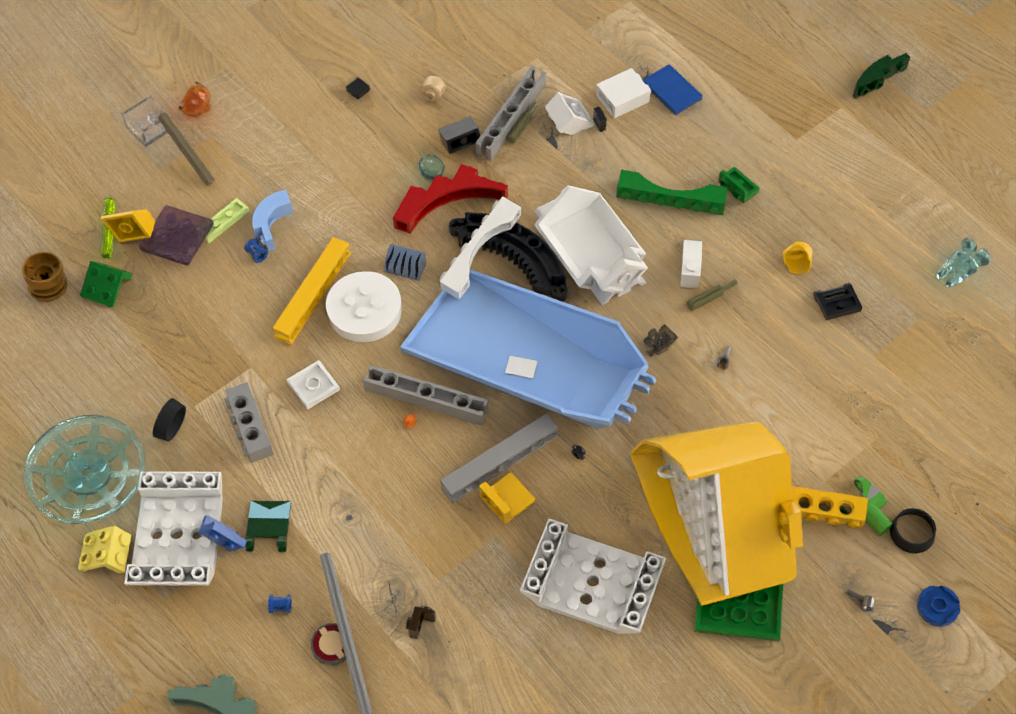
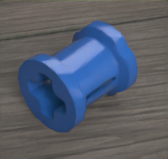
M255 238L249 240L244 246V250L253 256V260L256 263L262 262L268 255V251L259 245V241Z
M269 595V613L274 611L291 613V595L286 597Z

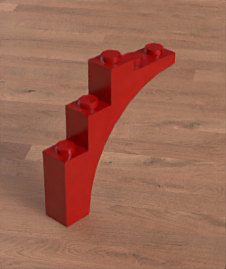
M461 164L453 180L436 175L428 190L411 185L393 216L394 229L411 234L426 215L438 207L453 201L478 197L500 200L502 196L507 199L508 185L486 177L478 176V169Z

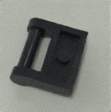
M850 282L843 284L841 287L813 292L814 299L818 303L825 320L857 313L862 310V305ZM843 293L846 294V295H842V296H838V297H834V298L825 300V298H828V297L836 296V295L843 294Z

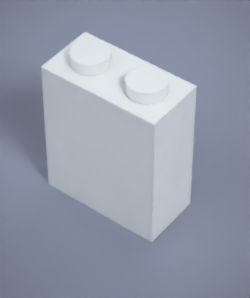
M632 68L598 83L596 87V96L614 118L650 102V87L647 84L645 85L640 75Z

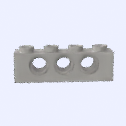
M248 382L226 389L227 397L224 400L227 409L232 408L233 413L230 414L233 425H238L239 429L235 430L239 441H244L245 445L241 446L244 456H249L252 463L274 455Z

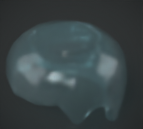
M427 155L420 159L418 172L423 179L433 181L436 175H443L445 165L436 155Z

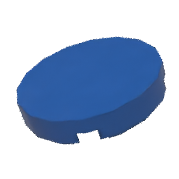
M933 585L922 591L917 601V609L924 621L933 626L943 627L950 625L958 617L960 601L957 595L949 588Z

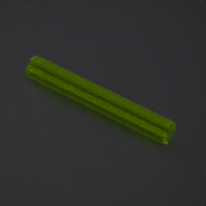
M106 197L104 199L103 216L114 214L115 200L113 197ZM103 223L101 256L105 259L110 258L112 255L113 234Z

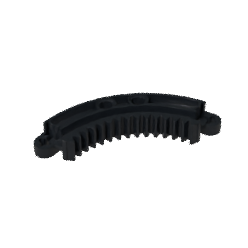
M465 212V218H455L449 222V232L452 236L458 237L461 248L465 243H469L474 230L480 228L483 218L489 214ZM516 222L512 229L493 236L481 246L483 251L487 248L490 249V253L496 250V255L502 253L503 258L508 256V261L513 260L514 265L518 264V269H523V274H526V278L529 279L534 292L542 295L543 293L550 292L551 298L561 302L566 300L568 292L566 275L559 259L549 245L530 229ZM559 286L560 292L562 293L561 295H558L557 293V287Z

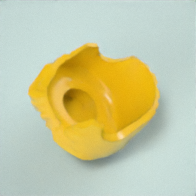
M795 242L784 249L782 253L783 262L790 273L796 275L804 274L811 269L812 249L809 244Z

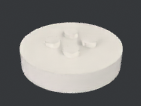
M362 271L349 274L333 285L327 295L326 310L331 327L341 337L354 342H371L385 337L395 329L402 315V303L397 286L389 278L379 273Z

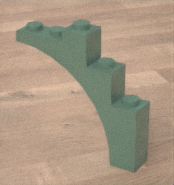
M219 675L218 678H211V687L208 685H197L196 688L179 686L173 690H168V700L174 706H192L208 710L214 714H258V706L255 700L241 698L239 701H236L237 684L234 678L229 675Z

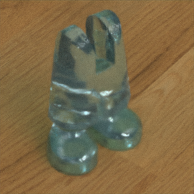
M970 237L962 240V252L955 251L936 274L939 280L944 279L949 273L952 274L946 282V286L949 288L954 287L976 273L978 270L977 266H985L992 261V257L987 250L980 249L977 251V244Z

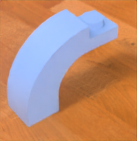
M286 189L273 193L262 200L253 214L252 223L256 239H261L262 245L267 246L268 252L275 250L270 232L271 225L277 219L293 214Z

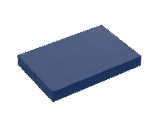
M670 64L643 79L645 85L647 84L650 87L651 92L675 115L702 99V94Z

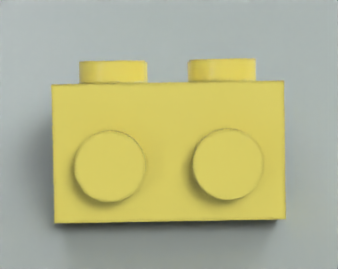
M116 526L88 532L83 540L78 569L84 572L104 566L118 574L124 573L132 535Z

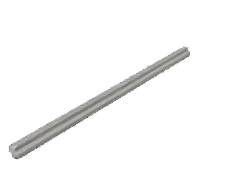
M323 553L320 555V560L360 714H373L330 553Z

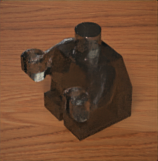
M665 324L658 332L655 328H652L648 332V336L643 340L646 345H649V349L646 351L647 354L652 357L654 354L658 356L664 353L675 343L678 336Z

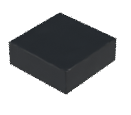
M358 77L346 86V91L355 98L360 99L370 91V86Z
M596 107L594 108L593 120L599 132L606 130L607 119L602 109Z

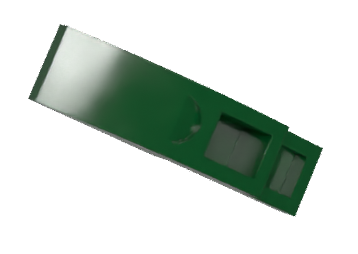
M904 53L892 59L889 55H886L874 62L858 79L853 98L856 99L860 96H865L873 90L880 89L884 84L885 78L888 79L896 73L905 71L908 67L910 56Z

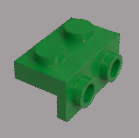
M736 167L731 168L727 172L724 170L720 171L718 181L720 185L728 187V191L743 204L759 193L760 188Z

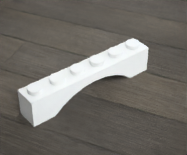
M503 196L500 201L494 203L491 213L485 215L480 228L475 229L472 233V239L469 243L463 245L458 258L455 257L450 264L449 270L447 272L444 271L441 275L440 286L442 290L458 300L461 299L470 286V267L477 251L493 236L512 229L521 216L520 206Z

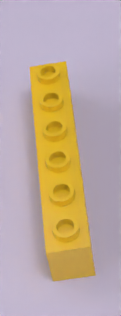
M792 486L793 501L801 511V518H806L810 522L826 521L830 525L846 524L848 527L855 529L864 527L868 498ZM806 502L809 507L802 508L799 506V503ZM826 505L830 510L822 511L819 506ZM843 505L851 508L850 514L845 515L840 512Z

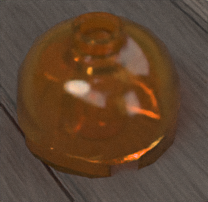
M197 81L195 82L197 86L192 85L183 97V107L179 106V111L191 117H198L203 113L207 114L212 106L210 104L211 94L209 90Z

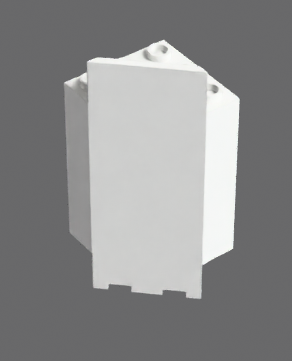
M567 185L555 200L538 207L534 211L538 217L537 222L534 224L577 285L580 288L591 289L602 305L609 302L612 296L617 295L619 297L631 291L630 287L636 284L641 286L646 283L641 276L648 269L642 260L646 255L645 251L600 193Z

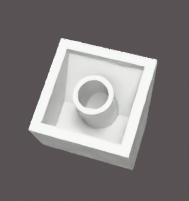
M558 92L545 106L549 118L555 122V127L560 133L572 135L595 125L581 101Z

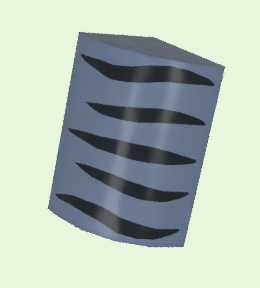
M390 244L385 259L384 272L419 281L426 266V255L424 252Z

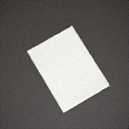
M510 356L505 373L533 379L538 361Z

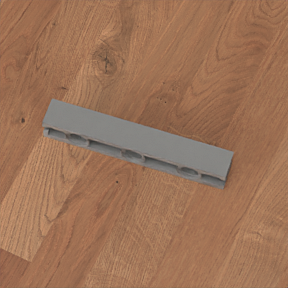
M532 66L475 143L476 155L482 156V151L485 149L487 150V159L492 161L507 140L506 136L521 115L527 112L545 87L546 72L542 71L536 80L537 69Z
M373 365L369 366V376L365 375L363 380L366 391L483 426L485 421L484 413L487 414L489 411V400Z
M546 413L441 479V490L453 504L478 488L485 481L488 482L557 438V425Z

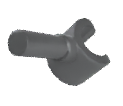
M727 346L724 355L718 358L717 367H719L721 362H725V369L728 368L730 346Z
M848 589L846 594L861 601V608L868 612L873 610L874 599L872 596H862Z

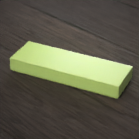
M236 198L199 227L196 232L205 241L210 243L249 212V207Z

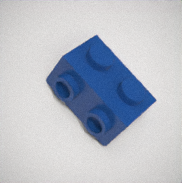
M209 515L204 516L199 534L228 551L245 548L247 540L238 536V532Z

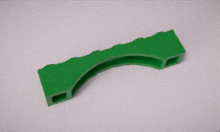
M621 170L616 197L723 215L728 187L709 184L694 190H672L650 182L639 172Z

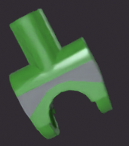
M859 476L854 480V484L862 492L860 493L861 497L868 498L866 522L879 536H882L893 525L880 511V508L887 503L886 498L875 485L866 478ZM843 505L840 512L845 515L850 514L851 508Z

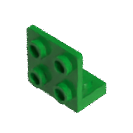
M90 261L80 296L109 307H114L121 282L123 280H131L133 273L101 262Z

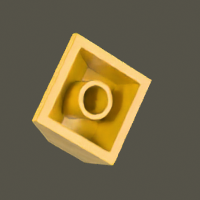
M147 209L101 216L102 222L118 242L150 238L155 224V219Z

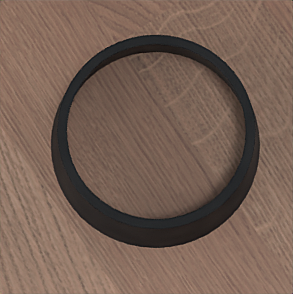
M174 398L168 400L156 418L152 432L153 437L164 441L172 440L184 421L186 406Z
M916 508L906 509L900 512L892 521L893 525L890 529V536L895 545L901 550L916 554L927 551L933 545L936 525L933 518L925 511ZM909 514L922 517L930 524L933 536L927 542L921 544L906 541L897 530L898 518Z

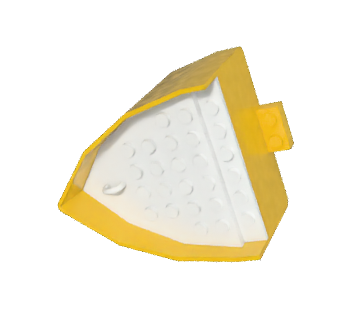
M737 423L644 439L630 452L650 511L674 560L693 589L701 606L787 583L795 579L797 576L796 548L803 546L801 511L793 501L791 459L782 443L762 423Z

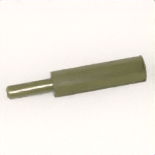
M534 102L527 113L524 112L506 136L508 142L515 143L532 119L531 115L537 108L538 103Z
M734 279L723 286L717 285L688 300L687 306L693 311L724 295L723 292L737 285L738 282Z

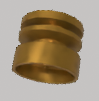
M38 252L29 256L24 261L22 274L28 292L34 299L44 302L53 301L65 293L67 279L62 262L57 255L51 252Z

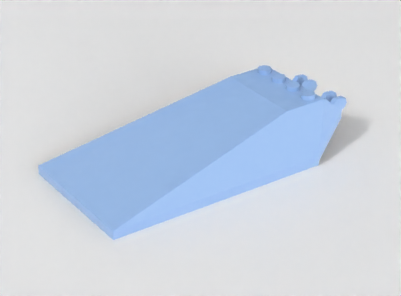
M471 269L469 274L470 286L461 299L458 300L442 290L400 346L401 351L595 429L610 427L615 418L620 422L629 424L631 417L621 412V409L627 413L635 414L637 408L626 401L635 388L641 393L648 394L650 387L647 384L654 385L657 380L653 375L646 373L649 368L647 361L625 332L620 322ZM515 356L538 361L533 379L505 373L509 357Z

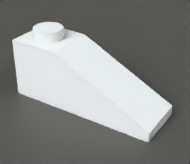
M684 240L680 287L699 289L702 241Z

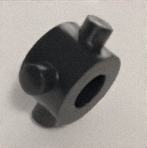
M573 445L572 454L577 459H585V450L579 445Z

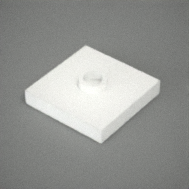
M319 360L286 379L288 385L307 410L340 390L339 385Z

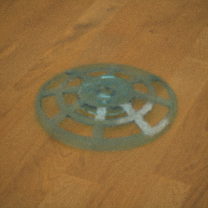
M102 415L73 417L50 428L33 445L24 467V486L34 506L49 518L69 524L91 523L114 514L131 500L138 490L140 473L145 472V456L141 443L135 433L117 419ZM91 424L90 435L75 438L67 443L60 435V433L70 428ZM99 425L116 428L123 432L126 437L117 444L109 438L98 436ZM53 439L60 448L51 456L47 467L34 465L41 450ZM89 442L88 450L75 453L71 449L78 444ZM133 442L139 454L140 468L129 470L128 459L123 450ZM97 444H106L113 448V450L105 456L101 452L96 451ZM65 453L69 459L65 462L63 469L54 468L57 460ZM119 455L123 470L112 471L110 462ZM86 469L92 470L88 476H82L83 471ZM32 473L45 475V486L49 495L39 500L33 490ZM51 477H62L65 486L54 491ZM138 477L132 490L121 502H118L114 497L122 490L127 478ZM121 478L114 491L109 493L105 486L110 479ZM70 491L79 495L76 504L66 502L60 497ZM98 492L103 497L98 502L85 505L88 495ZM55 501L65 508L74 510L72 518H63L51 513L44 506ZM106 503L112 507L108 511L96 516L81 518L83 510L94 509Z

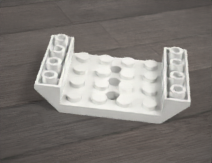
M141 472L138 486L141 504L132 564H127L124 584L209 586L215 573L218 544L204 536L199 539L192 537L194 533L199 532L204 516L209 515L219 522L221 521L223 503L221 472ZM160 531L163 533L158 539L152 538L155 532ZM180 531L183 533L179 539L172 538L175 532Z
M548 519L520 592L539 607L617 634L640 633L666 557L646 551L644 557L570 533L568 532L567 524ZM601 560L605 563V566L597 568L594 566V562ZM595 578L599 583L596 586H590L587 581ZM588 596L592 602L585 605L581 603L580 599Z

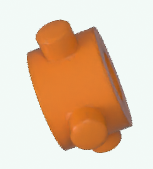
M409 414L404 418L403 423L405 425L403 427L405 429L407 427L411 428L416 424V415Z

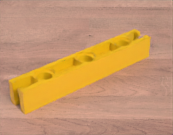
M335 237L331 239L272 329L275 332L274 336L276 339L292 345L351 255V251L347 250L350 247L349 243Z

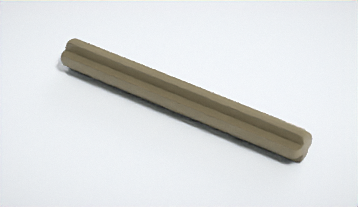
M161 113L158 116L159 122L205 185L212 184L214 178L167 113Z

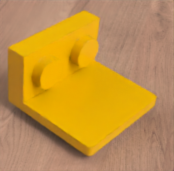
M512 473L507 474L492 486H489L486 481L479 485L480 498L505 525L536 501L534 496Z

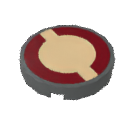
M328 623L321 626L314 632L311 639V649L314 657L325 665H338L346 660L337 623Z

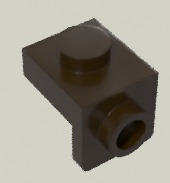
M427 606L414 607L412 617H408L406 629L409 631L410 638L418 639L423 620L435 622L436 613L432 608Z

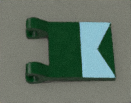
M251 501L245 540H247L245 550L247 552L254 551L255 538H278V552H286L291 501Z

